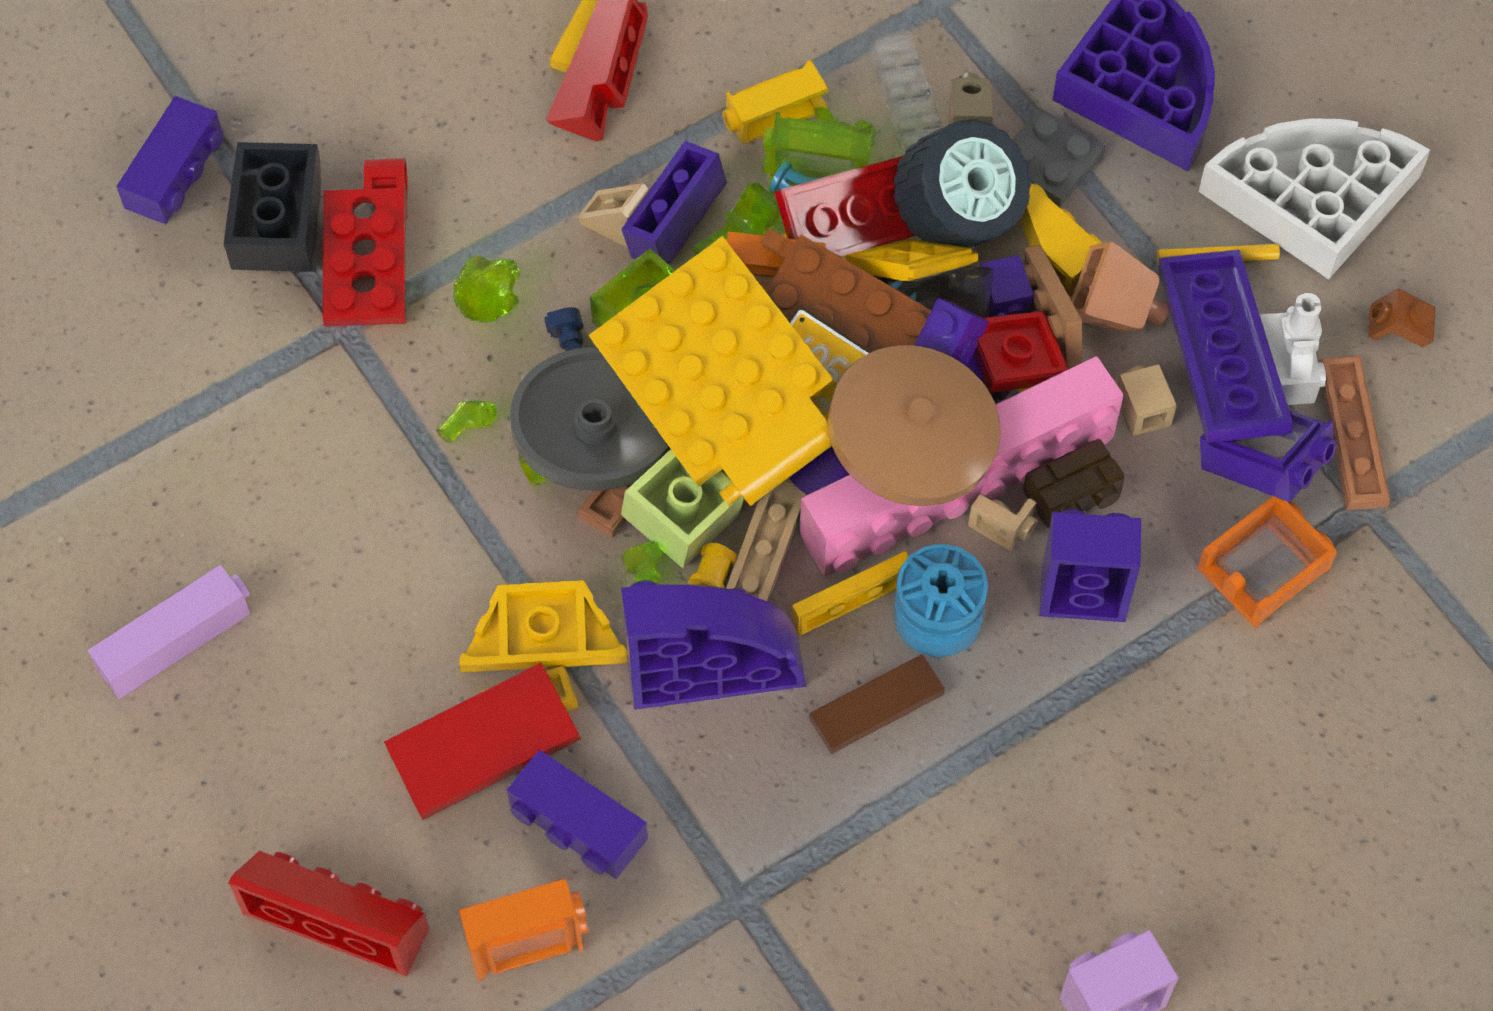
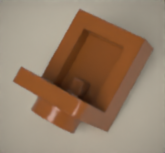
M1399 288L1371 304L1369 311V337L1378 340L1392 332L1420 347L1434 342L1435 306Z

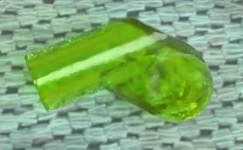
M463 401L439 425L436 432L443 440L452 443L464 429L484 428L493 424L498 415L497 408L488 401Z

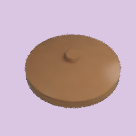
M899 345L878 349L863 356L843 374L829 405V437L835 454L843 467L858 483L884 499L904 505H940L967 494L979 484L988 472L1000 443L999 414L986 386L964 364L949 355L930 348Z

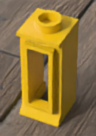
M810 59L801 69L796 68L735 92V95L726 92V110L722 111L723 120L729 132H736L741 143L744 145L827 112V105L821 95L828 93V87Z

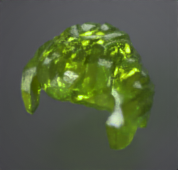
M480 255L473 256L467 260L453 286L455 306L459 308L465 318L479 323L493 322L502 315L510 313L518 306L519 299L513 294V287L521 275L517 262L506 258L487 260Z

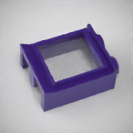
M1289 410L1293 421L1291 434L1207 443L1203 433L1200 437L1201 469L1291 502L1301 489H1306L1318 469L1323 464L1331 461L1336 450V441L1333 440V421L1328 420L1324 423Z

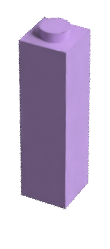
M219 565L87 651L96 669L119 700L250 615L245 598L250 596V593L237 574L229 577L223 567Z

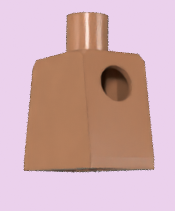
M1111 241L1090 246L1071 300L1082 322L1126 333L1140 331L1146 321L1155 326H1160L1165 321L1169 312L1168 304L1154 298L1160 282L1159 276Z

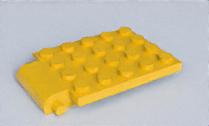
M723 236L588 335L698 487L722 469L732 483L722 489L719 494L728 506L742 496L750 506L832 446L828 431V412L822 415L813 402L836 385L834 379Z

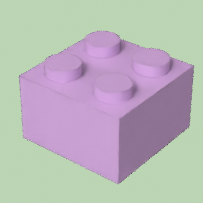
M1150 930L1138 936L1134 932H1129L1114 940L1110 944L1112 949L1097 956L1094 952H1088L1071 962V969L1067 972L1059 998L1066 1011H1159L1167 1006L1178 977Z

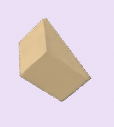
M644 183L597 190L577 217V220L581 225L628 248L621 229L648 193V188Z

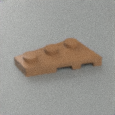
M1041 245L1025 248L1024 269L1034 294L1035 307L1037 312L1044 311L1067 366L1071 369L1082 363V319Z

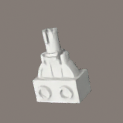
M1312 293L1299 295L1295 306L1289 307L1286 313L1260 314L1287 405L1315 403L1319 388L1324 387L1326 382L1324 363L1318 362L1316 351L1319 348V338L1322 333L1321 322L1318 318L1321 306H1319V298Z

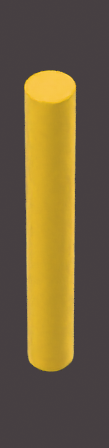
M1278 244L1158 249L1156 256L1157 265L1159 266V258L1229 250H1240L1243 261L1278 260L1280 251Z

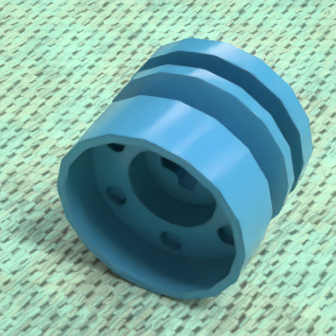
M937 544L919 549L912 553L900 567L896 584L893 616L896 630L906 645L921 654L934 657L956 655L971 646L980 634L988 592L985 569L976 557L960 547ZM938 589L945 590V593H939Z

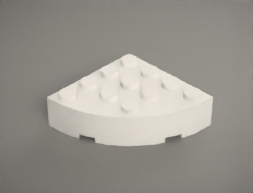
M1309 118L1283 122L1264 128L1261 134L1249 137L1246 140L1242 137L1226 146L1205 164L1198 192L1275 244H1278L1281 248L1327 279H1330L1421 177L1430 149L1402 134L1384 128L1381 129V132L1358 127V122L1351 120Z

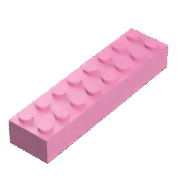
M1096 356L996 404L1000 420L998 451L984 478L967 494L940 505H904L874 494L858 483L851 475H848L801 498L800 538L824 577L834 572H847L859 560L873 553L874 555H881L889 551L897 541L910 535L911 537L920 536L927 532L934 523L945 518L954 519L961 516L980 494L990 500H994L1006 488L1018 482L1024 484L1026 473L1096 439H1101L1104 445H1106L1115 434L1124 394L1099 358Z

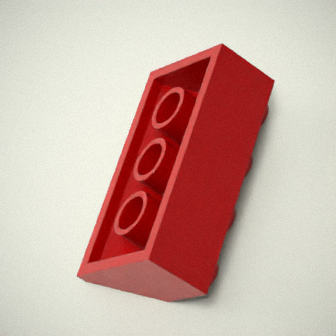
M258 851L232 874L228 882L244 915L406 977L429 930L425 913L422 912L423 909L416 903L403 898H398L397 902L381 897V893L377 889L364 883H357L354 887L341 882L337 874L325 868L316 867L314 871L299 866V862L295 858L282 852H275L274 855Z

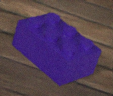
M1080 510L1053 512L1041 568L1039 616L1125 622L1141 566L1142 518H1132L1123 513H1110L1106 516L1090 515Z

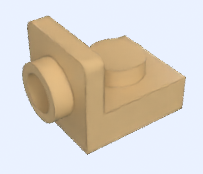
M980 494L971 506L968 526L1011 552L1020 539L1024 542L1027 541L1036 528L1038 520L1034 518L1037 502L1029 498L1018 514L1015 515L1001 501L990 500Z

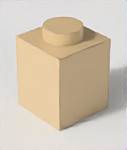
M1157 364L1150 367L1136 366L1120 374L1118 387L1124 394L1121 410L1132 436L1171 426L1177 405L1160 365Z

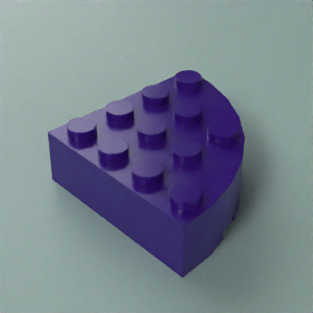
M1110 0L1058 70L1052 101L1189 172L1202 148L1213 105L1215 69L1209 44L1199 23L1191 12H1185L1175 0Z
M649 580L638 581L630 587L621 588L634 710L806 687L796 626L785 612L772 603L747 594L744 589L740 588L725 589L699 585H656L654 581Z

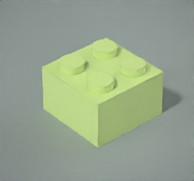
M669 450L625 491L621 515L678 565L684 568L701 552L704 544L712 542L740 515L744 497H740L728 506L719 492L732 483L729 477L722 471H719L698 487L673 451Z

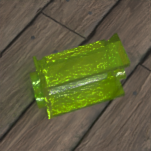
M776 112L774 127H766L763 151H766L763 174H769V187L776 172L786 160L792 163V168L811 179L814 177L820 179L870 165L872 126L858 129V127L789 117L785 119L780 118L781 113ZM792 181L788 182V184L791 186L797 185Z

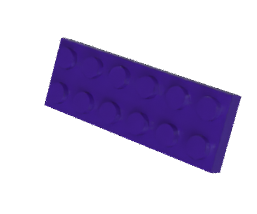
M1240 250L1159 258L1161 281L1206 442L1291 434L1293 421Z

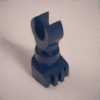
M567 307L548 312L547 316L544 317L547 333H550L553 338H558L560 347L565 349V351L582 348L584 339L580 331L583 329L584 324L580 310L575 307Z

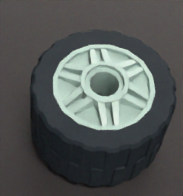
M969 119L965 122H954L918 139L917 143L910 145L905 151L904 157L900 159L897 165V174L894 176V198L900 211L899 214L909 227L911 233L914 236H918L922 241L970 248L998 238L1000 235L1008 233L1014 228L1015 223L1021 220L1030 199L1031 177H1029V167L1021 153L1020 147L1017 143L1013 142L1010 135L1004 130L996 128L994 124L989 122L983 123L978 120Z

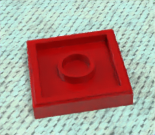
M1044 311L984 318L989 321V324L982 338L977 340L978 345L974 351V356L990 393L1031 388L1069 370Z

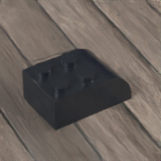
M237 142L223 243L231 270L312 272L321 195V165L317 144Z

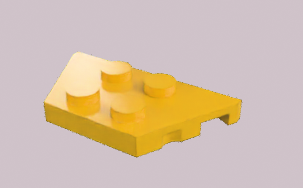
M584 580L498 585L489 601L490 607L487 613L480 618L474 630L475 636L466 654L462 653L459 659L461 673L529 669L539 663H542L544 668H553L561 665L571 667L628 663L626 648L623 644H620L610 628V622L602 609H599L594 602V596Z

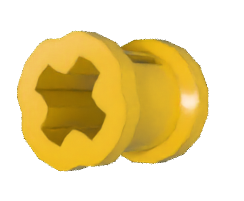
M708 542L701 548V562L697 572L689 577L688 585L726 589L724 582L730 568L734 567L738 556L724 545Z

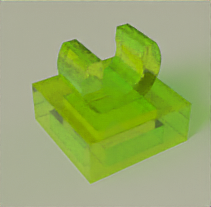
M759 181L747 184L731 213L750 234L764 236L768 228L772 229L773 225L779 223L782 219L777 201L773 198L774 194L768 192Z

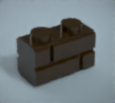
M1096 439L1026 473L1023 490L1028 499L1030 498L1037 502V514L1045 526L1050 528L1053 512H1063L1066 510H1080L1084 512L1096 505L1099 509H1103L1115 503L1120 497L1125 477L1114 458H1111V454L1102 440Z

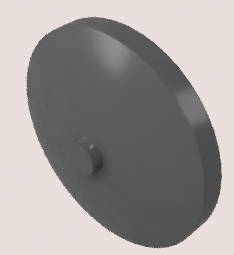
M597 347L572 349L544 360L523 378L514 394L510 419L515 446L524 461L534 471L556 484L589 491L623 487L636 482L671 450Z

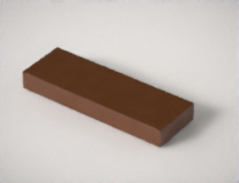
M923 654L814 710L810 713L809 719L830 753L833 754L944 695L945 688Z

